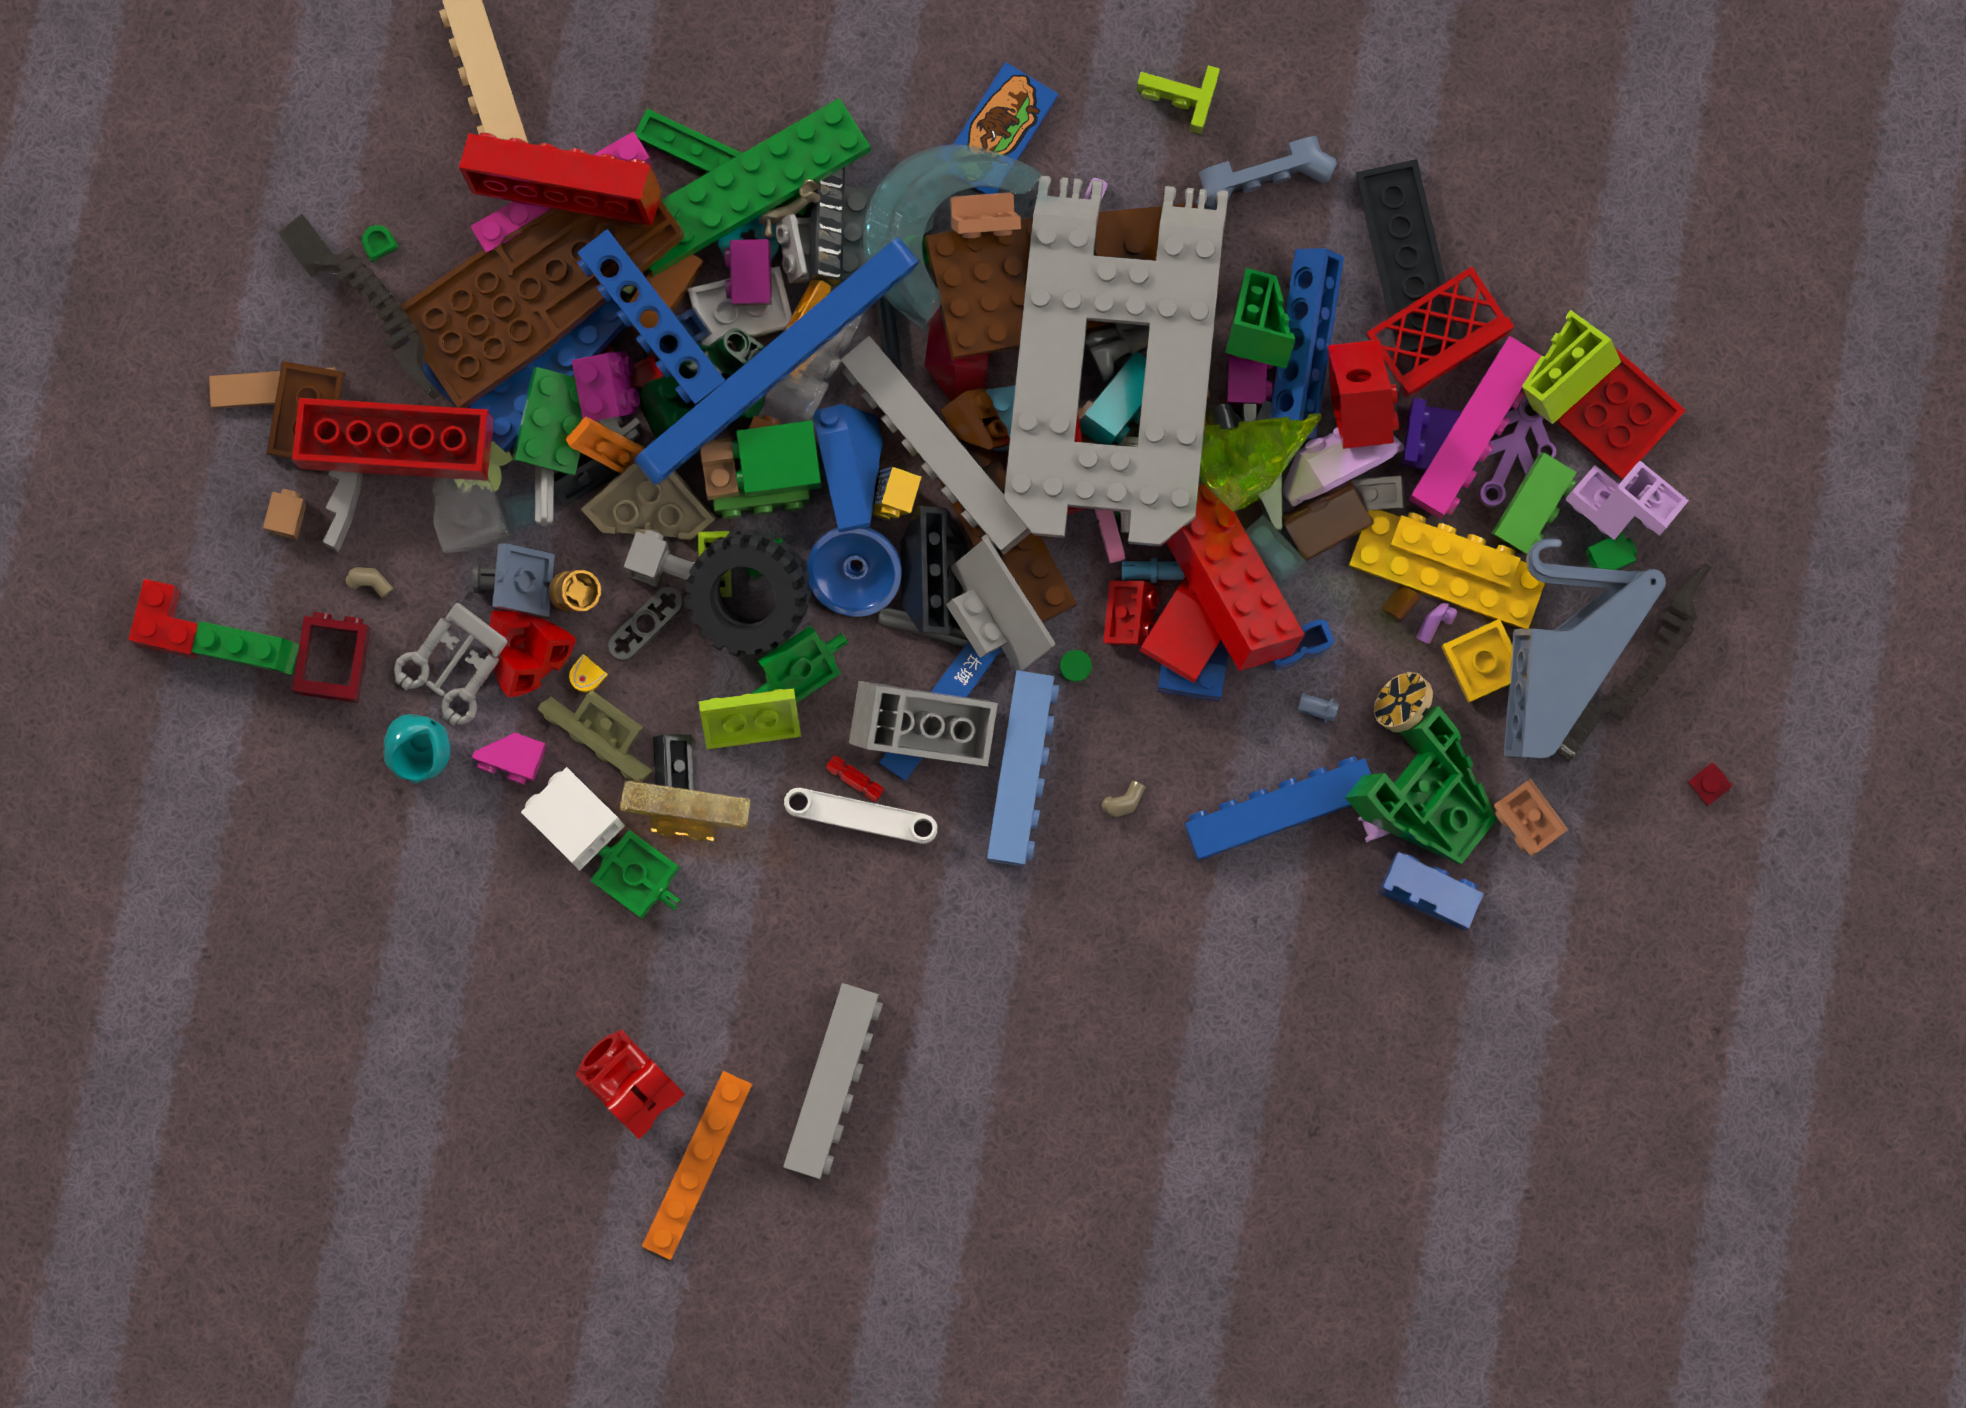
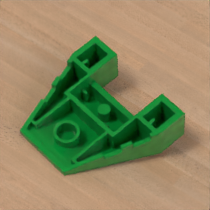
M1436 706L1430 707L1429 710L1425 708L1422 713L1424 717L1418 724L1409 730L1400 732L1418 754L1395 783L1385 773L1363 775L1346 795L1345 799L1364 821L1459 865L1465 861L1497 819L1482 784L1477 783L1471 767L1474 766L1470 756H1465L1459 740L1462 737L1459 730L1443 710Z

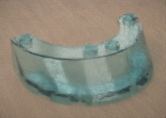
M961 144L931 147L911 155L900 162L881 181L870 200L864 221V254L867 262L891 241L900 237L920 263L912 272L884 294V297L902 314L923 330H926L931 318L941 305L940 291L932 282L922 255L924 230L935 209L953 194L968 188L992 187L994 189L1007 190L1014 194L1027 193L1032 187L1035 189L1038 186L1042 173L1016 159L981 147Z

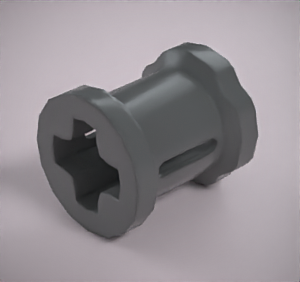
M474 564V593H479L480 590H494L496 568H480L479 565Z

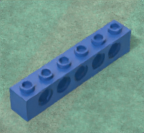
M608 229L577 252L581 258L577 264L588 278L594 274L601 285L597 287V290L608 303L614 300L621 310L616 314L625 326L629 328L633 325L640 335L636 340L647 353L653 350L660 360L655 364L666 378L672 375L679 383L675 390L686 404L691 400L695 405L699 404L725 382V379ZM607 261H614L619 265L618 274L612 278H607L601 273V267ZM627 286H634L639 291V296L633 303H626L621 299V291ZM647 311L655 312L658 315L657 325L653 328L643 327L640 323L643 313ZM667 336H672L678 341V348L670 354L664 353L660 349L661 340ZM687 361L694 362L698 367L696 376L691 379L683 378L679 372L680 366Z
M1326 248L1295 250L1286 314H1288L1290 320L1288 324L1290 333H1294L1295 343L1287 368L1277 367L1272 397L1273 435L1284 440H1312L1317 436L1328 365V345H1331L1344 256Z

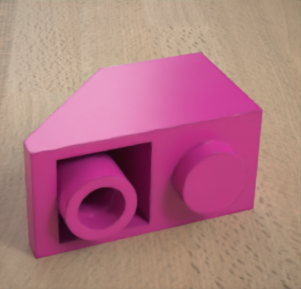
M513 733L474 751L472 759L478 762V769L491 774H495L498 769L508 773L507 779L525 785L526 780L535 781L547 746L543 742Z

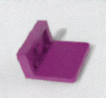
M626 351L572 360L583 419L586 416L596 421L638 412L637 406L640 405V395L637 388L633 386L634 364Z

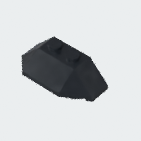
M918 506L900 543L902 607L920 633L950 634L957 621L946 604L966 593L952 572L951 566L967 554V542L957 525L950 518L951 514L947 508Z

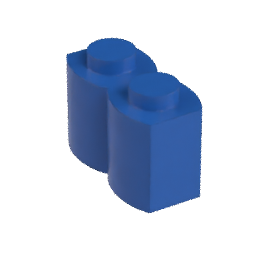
M1315 620L1303 625L1301 629L1305 635L1293 655L1271 661L1273 669H1288L1299 663L1302 658H1315L1326 653L1335 641L1327 621Z

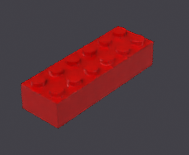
M485 132L480 133V135L468 134L459 164V169L471 193L475 195L649 226L653 225L662 194L651 165L643 160L632 159L631 161H625L610 154L591 155L577 148H572L568 151L558 149L556 146L548 143H541L540 145L528 144L519 138L505 140Z
M299 398L292 460L299 469L487 481L494 419L488 409Z
M1217 481L1199 485L1196 517L1188 525L1182 527L1166 542L1239 671L1293 655L1305 635Z

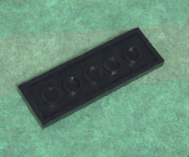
M1417 159L1359 171L1355 174L1388 318L1446 283ZM1440 296L1434 298L1430 311L1448 315L1451 303L1450 298ZM1426 303L1419 309L1426 310L1428 303ZM1410 313L1405 318L1403 328L1422 332L1425 315ZM1429 316L1425 332L1444 336L1447 320ZM1401 320L1393 325L1400 327ZM1450 321L1447 337L1460 340L1456 322ZM1392 331L1394 344L1396 346L1399 332ZM1402 333L1399 349L1410 352L1417 351L1420 337ZM1424 338L1422 350L1439 347L1442 345V341Z

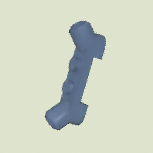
M1311 136L1290 142L1287 147L1289 156L1232 172L1230 163L1227 161L1208 167L1198 173L1203 189L1208 191L1205 209L1217 210L1216 198L1219 191H1228L1229 200L1234 191L1243 189L1244 193L1252 192L1261 188L1260 183L1270 180L1273 181V184L1282 183L1291 179L1290 174L1301 172L1322 184L1327 183L1337 166L1336 158L1322 152L1318 137ZM1198 196V198H1197V200H1196L1197 207H1198V202H1199V196Z

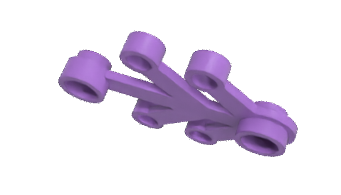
M1526 395L1517 409L1508 411L1505 415L1509 419L1507 425L1518 422L1514 432L1489 442L1493 448L1488 456L1503 450L1505 452L1492 481L1486 482L1479 492L1480 501L1487 507H1497L1505 499L1506 491L1503 485L1517 456L1525 477L1532 467L1534 461L1525 440L1529 428H1531L1538 444L1537 457L1541 453V448L1545 446L1552 450V458L1556 455V448L1550 443L1542 423L1544 417L1537 412L1533 416L1525 413V407L1530 405ZM1488 490L1496 491L1497 499L1489 500L1486 497V492Z

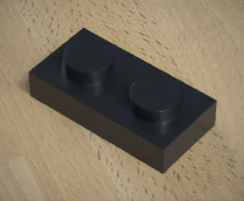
M586 455L579 459L575 475L571 476L560 472L554 474V491L562 505L566 507L616 477L618 473Z

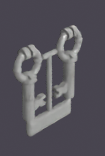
M456 603L445 618H440L418 651L405 653L397 658L394 666L395 682L405 690L415 689L426 683L438 695L444 696L441 706L442 718L447 722L449 721L452 726L464 725L474 719L477 711L476 693L499 662L497 657L506 646L507 639L460 603ZM449 621H453L470 635L437 682L433 684L431 681H427L429 677L428 657L440 641L445 642L451 650L455 649L456 646L453 643L458 644L460 640L455 636L452 637L450 632L447 631L451 626ZM474 638L492 651V654H488L485 659L479 658L478 653L474 650L470 651L469 654L472 657L467 656L465 661L469 664H474L477 671L465 688L453 689L447 694L440 689ZM408 660H413L416 665L421 666L422 673L415 681L401 672L402 666ZM456 696H460L463 701L469 703V711L463 717L449 708V703Z

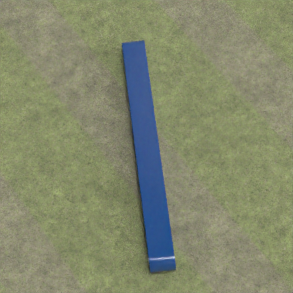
M900 237L891 241L639 453L634 462L654 485L662 482L918 266L920 261Z

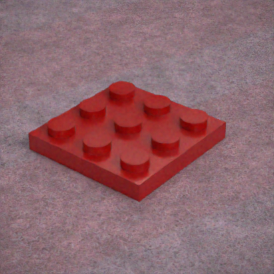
M1615 347L1621 363L1555 422L1622 481L1686 410Z

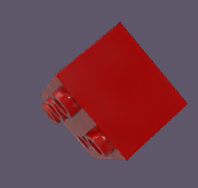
M1371 340L1328 345L1330 400L1343 449L1394 443L1393 431L1399 430L1397 411H1394V403H1398L1396 384L1390 385L1379 341Z

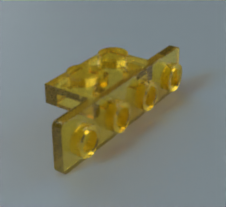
M625 781L620 810L651 815V831L658 832L663 836L679 835L696 841H703L705 839L714 841L716 825L746 829L751 800Z

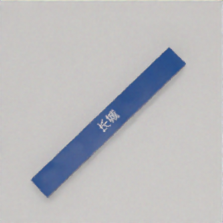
M969 642L968 645L964 646L931 692L968 697L1000 654L1002 648L980 658ZM887 752L879 763L906 782L923 757Z

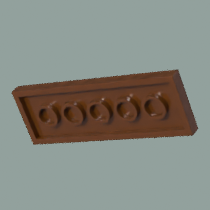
M978 445L967 450L1004 494L1007 473L995 450H989ZM937 477V479H938V481H939V483H940V485H941V487H942V489H943V488L945 487V485H944V484L941 482V480ZM958 501L955 504L950 502L973 547L983 541L981 537L985 535L984 531L979 525L974 528L970 526L961 515L965 509ZM1030 533L1005 555L999 549L996 550L1042 623L1077 606L1041 536Z

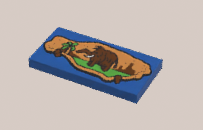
M1005 62L941 162L940 169L981 194L998 193L1059 94Z

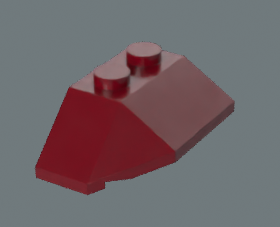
M936 301L932 304L924 367L951 402L965 391L986 387L990 353L952 360L939 302Z

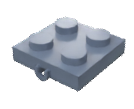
M507 543L498 544L492 607L538 617H549L551 600L548 593V584L553 579L555 554Z

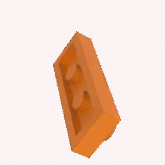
M586 416L566 438L571 448L619 473H622L633 464L637 455L645 449V447Z

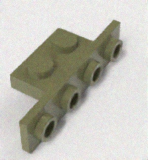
M593 690L587 694L575 714L551 696L538 707V710L544 714V718L548 722L564 728L569 732L570 737L574 741L586 744L595 751V755L604 762H610L619 768L625 778L641 783L653 771L628 753L629 748L643 727Z

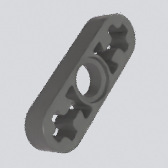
M672 587L660 589L612 635L608 648L616 660H631L679 614L683 607V599L679 591ZM674 595L676 597L674 599L676 607L674 609L666 607L661 612V615L666 618L660 621L657 614L649 610V608L654 605L656 610H658L663 605L662 596L671 597ZM642 616H650L655 621V627L649 633H642L637 629V621ZM632 627L635 635L643 640L638 644L634 638L628 645L630 652L626 654L624 651H621L618 654L615 652L618 648L616 641L619 639L623 642L631 636L626 631Z

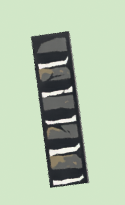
M845 167L818 182L820 188L814 192L820 195V201L818 203L812 202L810 278L836 285L842 282Z

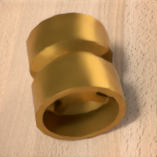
M585 570L563 571L555 575L551 580L548 593L551 603L559 610L564 612L587 611L593 608L599 601L601 585L591 572Z

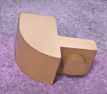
M733 437L712 439L701 448V460L708 500L740 496L736 478V470H738L737 459H734L732 448Z

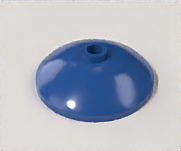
M838 527L828 531L814 544L807 561L808 582L814 595L827 608L845 616H867L886 607L896 595L902 577L900 558L894 546L882 534L867 527L839 533ZM859 560L863 566L856 567L852 564V561Z

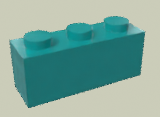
M1138 352L1133 354L1080 422L1081 432L1097 444L1113 445L1117 442L1120 445L1131 430L1128 425L1132 420L1135 423L1140 421L1146 358Z

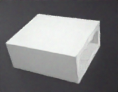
M567 767L562 772L555 773L549 779L548 786L540 794L533 795L521 811L579 871L625 826Z

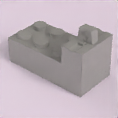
M858 681L849 744L868 750L988 766L998 703Z

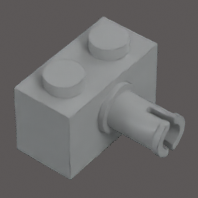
M646 530L644 534L636 532L624 564V570L627 577L657 587L663 572L687 580L690 576L689 571L695 562L671 555L667 542L663 540L664 536L654 531Z

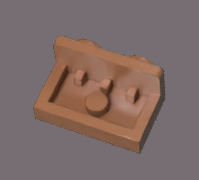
M1010 192L955 196L950 199L951 226L958 234H962V238L981 237V232L993 231L995 236L1011 235L1014 229H1021V218L1014 212V195Z
M1532 779L1527 780L1494 804L1499 821L1505 827H1510L1516 836L1515 842L1523 852H1528L1530 856L1535 855L1568 831V828Z

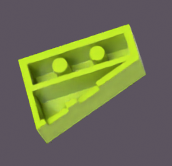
M1571 310L1566 316L1567 322L1561 332L1555 333L1551 339L1552 346L1546 356L1539 358L1522 385L1532 409L1552 424L1621 363L1612 339Z

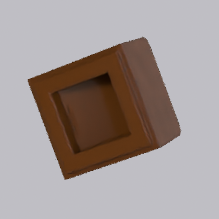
M1399 586L1382 605L1381 609L1395 622L1400 623L1418 603L1420 594L1405 586Z

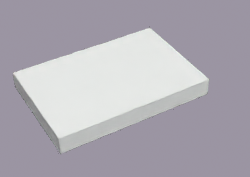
M780 266L771 268L772 305L734 306L732 299L726 298V280H731V278L689 288L692 307L697 309L713 333L701 341V344L709 346L727 331L734 328L745 331L753 338L784 331L792 314ZM727 340V345L733 343V342Z

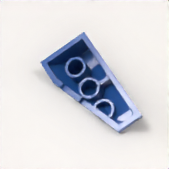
M844 404L813 410L812 416L838 531L842 533L869 527L874 506L876 479L879 475L880 454L883 450V440L877 416Z

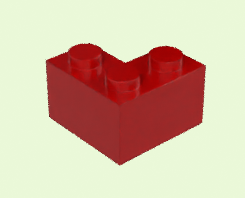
M149 579L143 580L128 640L137 646L196 659L197 654L191 652L198 623L174 618L180 590L175 585Z

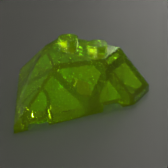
M1309 414L1306 420H1290L1289 417L1244 421L1239 422V426L1236 428L1220 429V424L1205 426L1199 476L1202 483L1232 512L1245 508L1249 504L1261 499L1272 487L1321 420V414Z

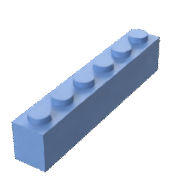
M1016 670L988 849V862L1025 867L1026 860H1032L1035 842L1029 841L1031 828L1037 829L1040 810L1034 809L1035 797L1042 798L1045 779L1039 778L1040 766L1047 767L1050 749L1043 746L1045 734L1052 735L1054 716H1048L1050 703L1057 704L1059 685L1053 684L1054 676Z

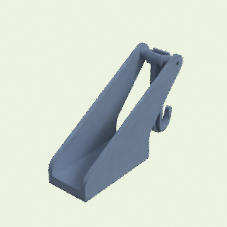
M1543 539L1532 545L1528 551L1526 562L1531 576L1537 581L1549 584L1603 588L1605 590L1555 630L1514 629L1504 756L1547 758L1557 751L1663 591L1666 580L1661 571L1656 569L1619 571L1546 564L1539 558L1540 551L1544 548L1560 547L1562 544L1561 540Z

